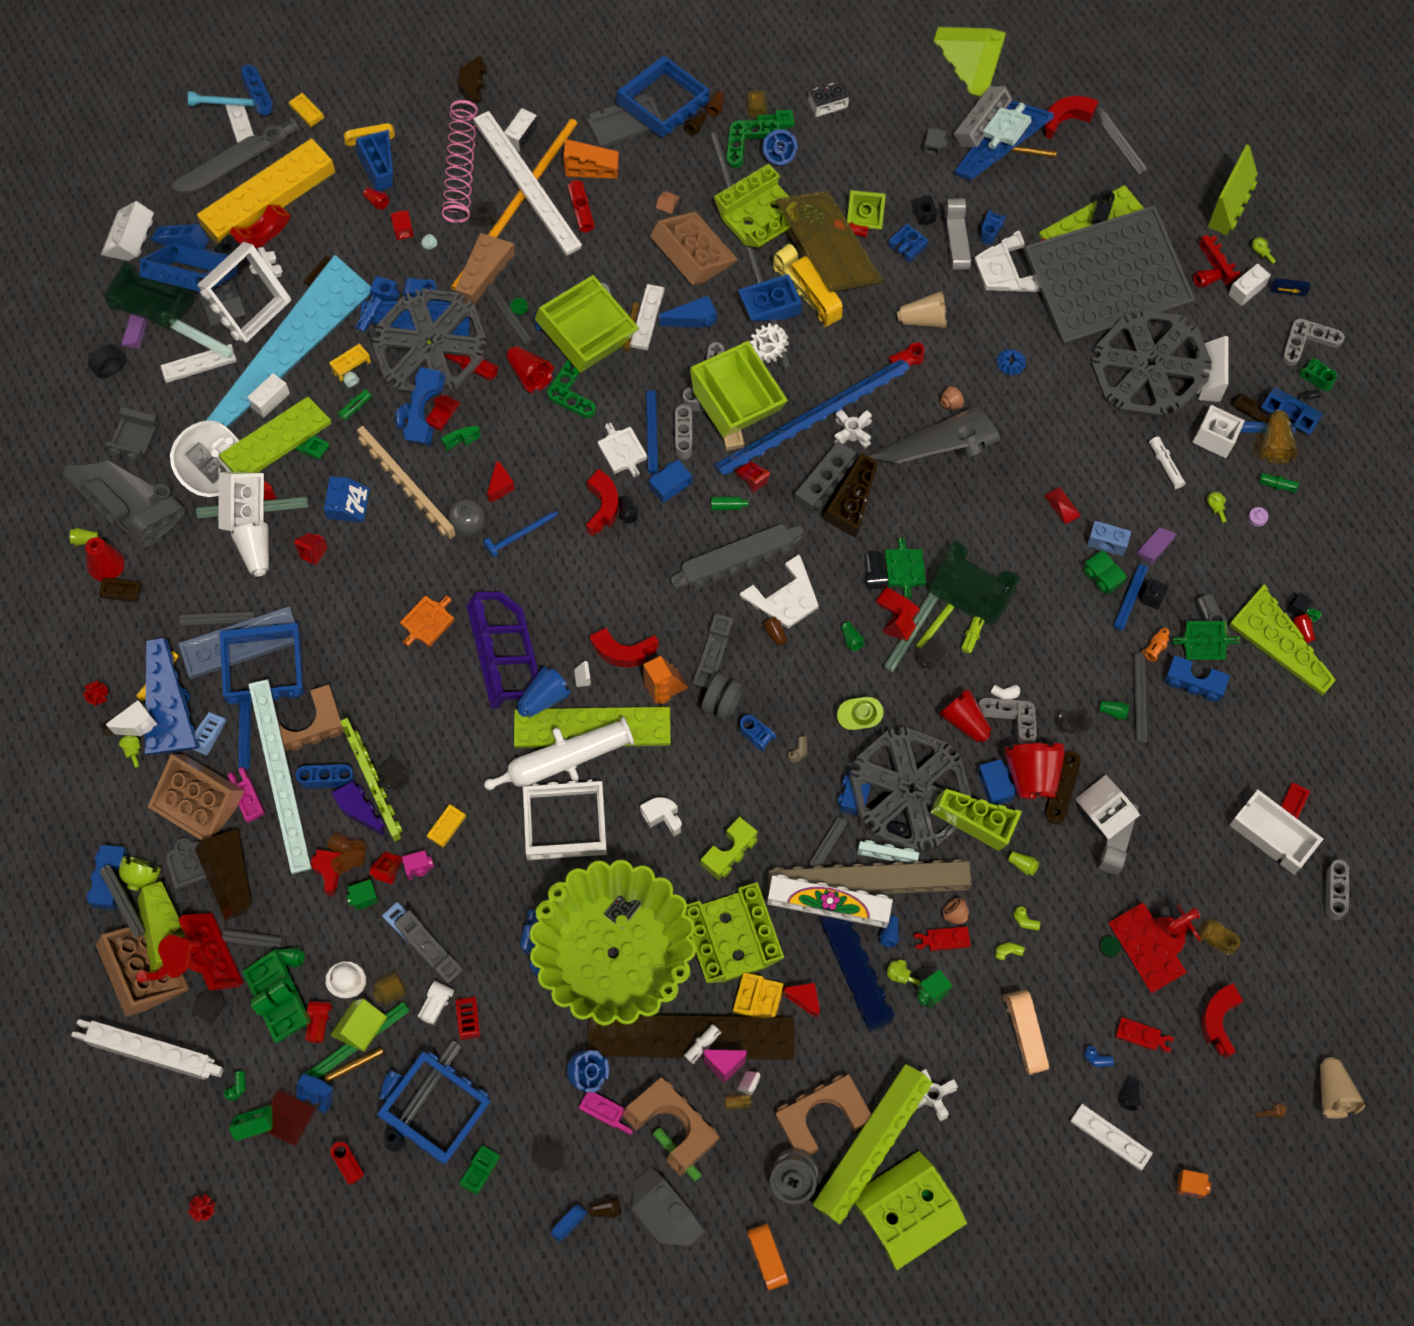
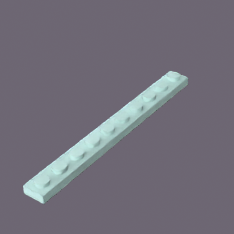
M268 679L250 683L249 689L291 874L312 870Z

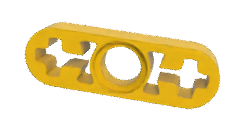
M388 123L348 130L344 133V141L347 146H355L356 138L389 129V139H392L395 136L393 125Z

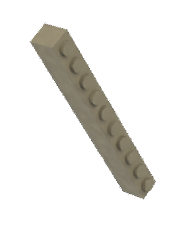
M961 859L953 860L950 863L937 860L924 864L922 861H916L905 865L903 862H895L892 865L875 863L872 866L855 864L852 867L834 865L832 868L814 866L812 869L794 867L792 870H784V868L778 867L769 871L768 875L769 891L772 876L785 875L792 880L805 879L809 881L808 883L813 884L825 883L828 884V887L833 888L841 886L853 892L858 890L866 891L868 895L969 890L971 887L969 862H964Z

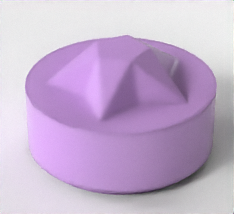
M1253 508L1249 513L1248 520L1253 526L1261 527L1267 522L1268 513L1263 508Z

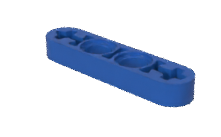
M251 65L243 66L241 78L257 112L262 115L270 114L273 104L257 69Z

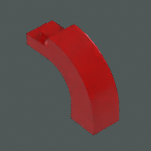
M1069 96L1060 99L1048 110L1054 114V118L1045 125V137L1052 140L1058 125L1066 119L1074 118L1090 123L1099 101L1085 96Z
M268 204L257 222L248 227L232 226L229 233L235 237L234 239L238 243L246 242L252 244L255 248H259L283 230L291 215L280 205Z
M600 469L587 481V489L602 502L600 510L586 524V532L591 536L595 533H600L604 528V524L611 527L616 520L619 508L616 486L610 477Z
M607 628L589 636L590 644L598 656L604 661L619 667L642 665L646 663L645 655L650 656L659 648V641L655 635L633 646H624L617 643Z
M1234 983L1222 988L1211 998L1202 1016V1032L1206 1043L1209 1044L1214 1041L1216 1043L1214 1045L1216 1052L1220 1056L1222 1055L1224 1059L1231 1057L1236 1051L1224 1031L1223 1018L1227 1011L1239 1006L1243 1002Z

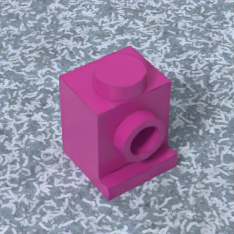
M425 850L402 857L409 881L413 880V875L416 877L424 876L427 874V871H431V868L434 867L432 857L427 856Z

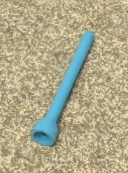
M188 91V106H195V104L199 103L254 106L251 99L199 96L195 92Z

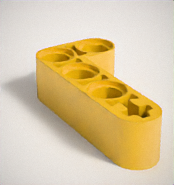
M804 256L789 264L792 275L817 306L818 318L825 324L823 326L827 327L840 320L843 309L841 300L835 292L828 291L810 259Z

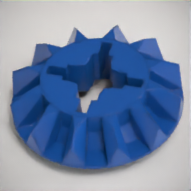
M1006 348L997 357V366L1005 374L1016 375L1025 368V356L1022 355L1021 351L1018 352L1014 348L1012 350ZM1011 356L1014 358L1012 366H1010L1009 361Z

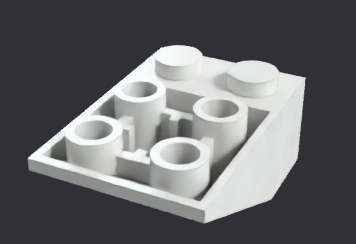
M1107 775L1075 799L1108 840L1140 816L1133 804Z

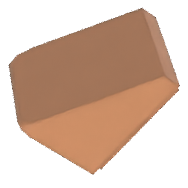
M664 191L658 197L656 208L672 214L680 200V196Z

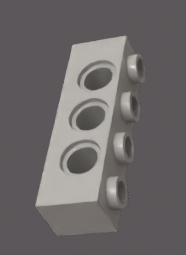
M989 86L954 133L960 146L977 147L984 138L983 130L1000 108L1006 109L1012 101L1005 86Z

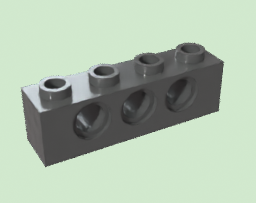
M838 441L795 493L794 502L811 513L816 509L819 510L824 504L825 497L832 495L835 490L834 486L837 483H841L846 476V471L848 469L852 470L856 464V452ZM823 477H829L830 480H825ZM818 490L819 493H813L812 491Z

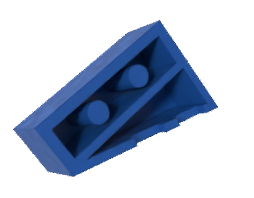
M389 129L356 138V153L374 189L380 191L391 188L393 185V168Z

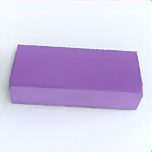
M146 312L130 315L121 346L140 348L149 319Z
M1159 527L1137 554L1152 565L1174 540L1176 534Z

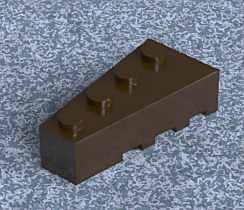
M864 453L860 455L827 509L823 520L856 537L860 529L878 461Z
M238 829L201 840L194 850L225 921L244 915L251 907Z

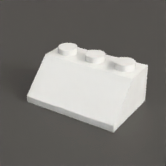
M137 201L118 210L101 255L128 261L137 258L141 253L140 247L147 238V229L153 222L154 212Z
M1228 336L1204 343L1212 361L1211 370H1204V372L1210 373L1208 382L1198 391V400L1220 402L1228 386ZM1199 351L1196 352V359L1200 356Z
M219 472L218 529L234 531V528L248 523L259 526V522H263L264 473Z

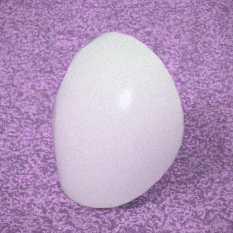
M207 420L191 425L177 437L172 445L170 460L175 476L183 486L197 495L205 497L219 496V479L212 484L185 454L200 442L227 472H231L219 459L218 454L237 443L239 439L227 427L216 421Z

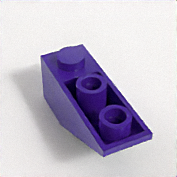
M353 781L332 793L345 816L381 836L384 835L382 828L385 826L380 817L375 818L372 812L375 810L370 801L365 802L363 799L365 793L360 785L355 786Z

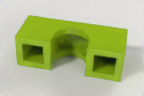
M739 817L726 833V837L734 844L733 848L729 851H720L713 846L701 859V866L718 880L722 876L724 878L727 877L732 871L731 866L735 862L739 863L745 856L743 852L748 847L751 849L757 843L758 831Z

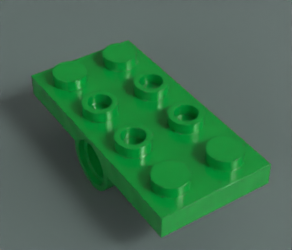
M272 951L242 971L254 996L251 998L252 1008L258 1015L263 1016L275 1043L282 1042L311 1023L279 951Z

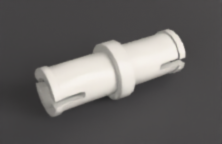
M711 1024L700 1038L697 1037L696 1043L690 1050L684 1054L686 1059L694 1064L703 1054L704 1050H709V1046L721 1034L718 1031L719 1029Z

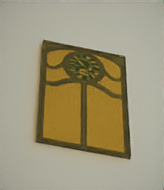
M829 191L776 199V203L829 292L882 283L883 280Z

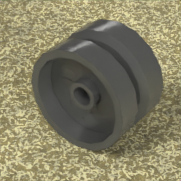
M718 672L706 692L701 711L712 715L717 710V718L727 722L739 703L744 690V683L733 680L729 684V676Z
M797 1148L788 1149L779 1154L775 1159L770 1177L771 1189L776 1197L790 1204H799L810 1199L815 1192L819 1175L818 1164L814 1157L808 1152Z

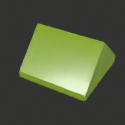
M850 190L847 223L853 222L856 225L882 229L886 193Z
M355 1000L331 1033V1036L364 1052L387 1017L366 1000Z

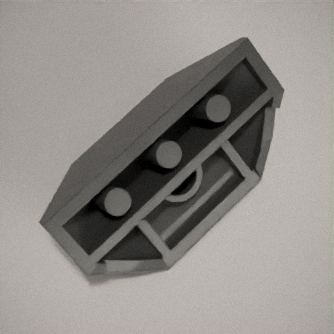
M652 1167L635 1179L632 1211L658 1243L689 1247L705 1233L688 1207L664 1178Z

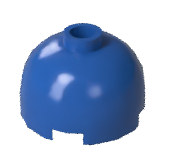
M782 129L773 130L768 133L762 144L763 154L766 159L777 165H784L792 161L798 149L797 140L794 135Z
M594 1050L577 1052L567 1065L568 1080L573 1087L583 1092H596L600 1090L604 1080L609 1077L607 1059Z

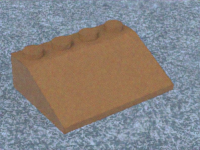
M697 212L659 220L650 236L692 285L706 282L738 261Z
M171 754L148 808L198 839L203 840L217 835L236 810L245 790L185 754Z
M129 927L101 935L96 947L125 1017L147 1011L189 990L183 975L178 978L166 976L162 980L137 981L136 974L138 971L145 970L150 972V960L147 955L148 948L144 935L138 938L134 937Z

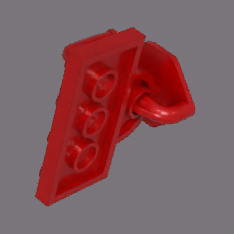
M1143 902L1109 922L1151 993L1187 974L1176 955L1183 950L1186 943V933L1189 931L1193 932L1198 942L1201 941L1190 922L1200 918V914L1195 907L1191 911L1184 913L1178 904L1177 908L1182 915L1175 920L1170 917L1154 919Z
M213 913L182 915L178 920L185 935L180 937L169 934L158 945V953L163 966L157 971L146 972L145 970H140L136 974V979L139 982L162 980L166 976L178 978L189 968L194 972L202 973L209 991L237 988L243 984L225 940L222 939L221 931Z

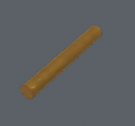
M1016 146L1009 151L1056 158L1057 151Z
M637 302L632 304L630 318L635 324L640 306ZM632 337L624 343L623 351H630Z
M381 1047L324 1075V1078L329 1083L384 1055Z

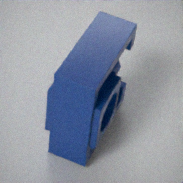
M906 224L888 243V247L894 250L902 241V245L898 247V252L903 253L906 251L904 259L910 263L927 247L928 239Z
M303 1073L297 1082L296 1099L303 1103L306 1099H309L313 1104H318L321 1100L318 1110L326 1114L332 1104L333 1087L314 1076L310 1077Z

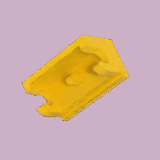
M359 343L329 362L335 377L338 376L339 381L342 382L344 374L366 361L367 365L370 364L371 360L370 355Z

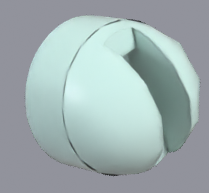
M431 234L426 235L422 239V247L427 250L435 248L437 246L436 238Z
M351 371L347 372L343 377L344 383L348 388L356 385L360 380Z

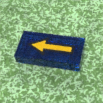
M1275 278L1270 292L1306 297L1310 290L1311 282Z

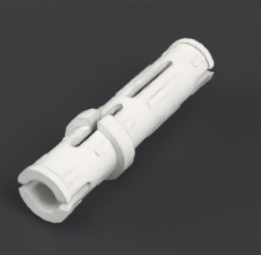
M1160 437L1153 438L1149 444L1156 454L1157 461H1160L1174 488L1183 487L1186 483L1172 461L1169 450H1166Z

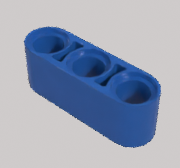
M345 764L302 766L297 769L295 774L299 785L306 789L339 788L351 781L355 782V774L352 768ZM345 773L350 774V776L347 779L341 778V776ZM330 774V777L328 779H321L323 775ZM304 775H310L308 780H301Z

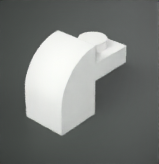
M654 798L640 806V812L650 828L665 821L673 836L681 833L680 826H682V823L677 815L674 816V814L678 813V807L673 801L667 798Z

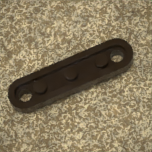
M1074 751L1065 752L1058 792L1055 798L1049 799L1045 815L1051 824L1057 825L1062 823L1067 814L1081 764L1080 756ZM1068 758H1073L1074 762H1069ZM1053 811H1058L1060 815H1054Z

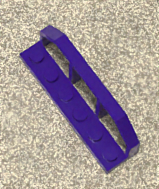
M476 592L466 607L491 709L499 708L505 700L520 699L537 676L538 669L523 609L502 592ZM481 600H498L516 614L518 625L489 626L485 619V609ZM521 633L526 656L496 657L492 648L493 641L489 634ZM528 664L532 680L522 692H505L502 689L501 674L498 672L497 665Z

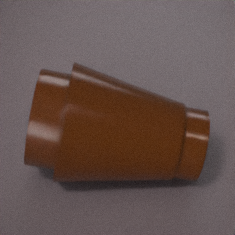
M716 91L706 104V111L710 116L715 117L722 113L725 95L721 91Z
M773 617L763 623L764 630L777 646L787 642L781 620Z

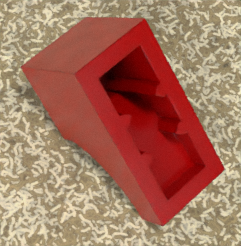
M317 850L316 856L313 855L311 867H313L315 874H319L324 878V891L326 895L335 896L343 857L338 852Z

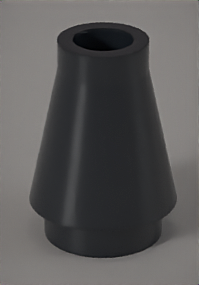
M621 496L618 499L620 518L626 524L634 523L638 519V511L630 501L629 496Z
M1127 1079V1084L1120 1100L1121 1107L1125 1110L1137 1111L1141 1105L1140 1081L1138 1079Z
M388 1131L384 1139L386 1149L391 1152L401 1150L405 1144L404 1135L398 1131ZM392 1136L396 1137L394 1141H390Z

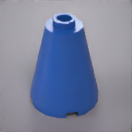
M548 666L543 667L517 703V711L522 717L531 718L570 696V689L566 690L565 688L566 681L554 669L547 670Z

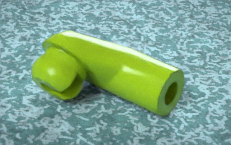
M1022 906L1017 907L1016 911H1014V918L1019 926L1039 931L1040 921L1029 919L1026 909Z
M1006 942L996 948L995 957L999 960H1004L1006 955L1010 953L1022 957L1025 947Z

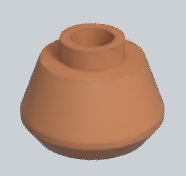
M949 386L941 395L940 402L943 408L955 410L962 408L964 399L958 388Z
M953 899L943 909V918L953 924H963L968 919L969 910L964 899Z

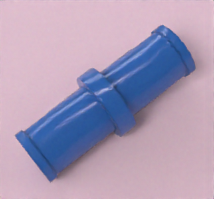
M372 296L366 309L362 310L363 314L355 328L364 333L366 332L368 325L372 319H375V313L383 302L380 298Z

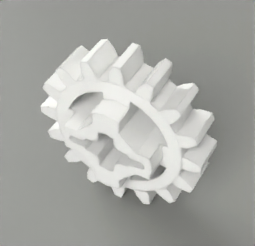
M771 323L768 324L767 328L762 325V330L756 329L757 334L751 335L754 340L750 341V344L762 362L765 360L767 363H770L771 359L776 361L777 356L782 358L781 352L787 351L784 346L789 345L786 340L788 336L785 334V331L777 324L773 327Z

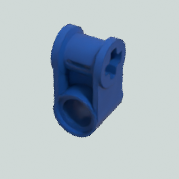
M989 209L980 234V240L984 244H992L1005 222L1006 215H998Z
M408 278L405 280L403 295H405L406 301H408L407 293L414 298L417 295V289L421 295V288L436 290V283L430 279Z
M746 715L740 720V733L760 751L763 752L770 740L776 738L775 733L754 716ZM749 723L753 728L746 729L743 725Z

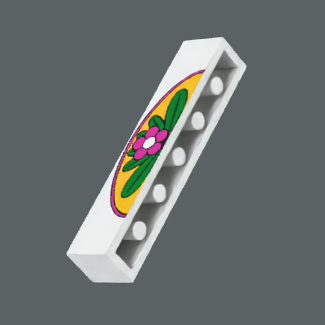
M785 875L772 876L767 905L883 928L888 926L893 899H888L886 895L878 894L873 896L868 895L866 891L858 890L853 892L841 886L833 888L828 887V884L808 883L809 881L805 879L792 880Z

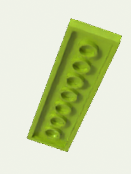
M670 707L546 709L531 718L522 717L517 709H515L514 748H546L555 745L556 740L553 735L555 728L560 729L563 739L569 740L619 722L622 717H625L635 742L634 745L628 743L624 746L671 745Z

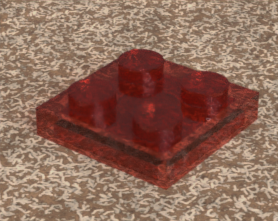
M278 1090L270 1104L272 1107V1129L265 1133L296 1147L316 1108Z

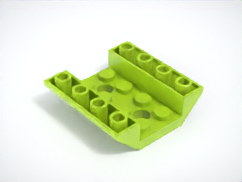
M769 164L714 196L723 222L745 246L761 247L791 228L781 209L771 207L772 204L778 205L776 201L791 198L778 185L780 175ZM795 202L786 208V214L793 223L798 221L797 203L795 204ZM744 221H750L752 225H746Z
M758 882L738 888V893L702 905L700 901L687 905L685 915L690 917L695 924V931L691 939L696 946V954L706 983L726 982L743 976L744 972L750 974L766 969L784 958ZM724 913L729 914L731 921L729 923H722L719 919L720 916ZM735 951H742L744 958L737 961L732 955Z
M919 1151L866 1185L854 1203L859 1214L864 1215L886 1249L885 1254L896 1271L967 1224L958 1202L934 1166ZM924 1190L931 1191L933 1200L929 1202L924 1201L921 1193ZM889 1213L895 1214L898 1218L897 1224H888L886 1216Z

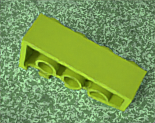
M945 789L937 796L930 813L1000 851L1008 845L1022 811L1010 810L1006 806H997L987 803L988 801L973 799L969 795Z
M162 882L142 887L138 896L141 921L145 929L144 938L148 948L147 955L150 960V971H157L163 966L158 953L159 943L169 934L180 937L185 935Z

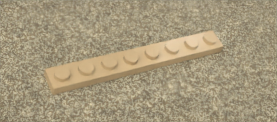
M364 426L357 429L359 443L363 447L367 446L369 448L372 458L375 460L378 458L382 469L392 474L391 478L397 485L401 484L403 486L402 490L405 495L415 500L414 504L420 511L423 509L426 512L425 516L431 523H436L439 533L442 536L446 535L449 539L456 535L455 530L450 522Z

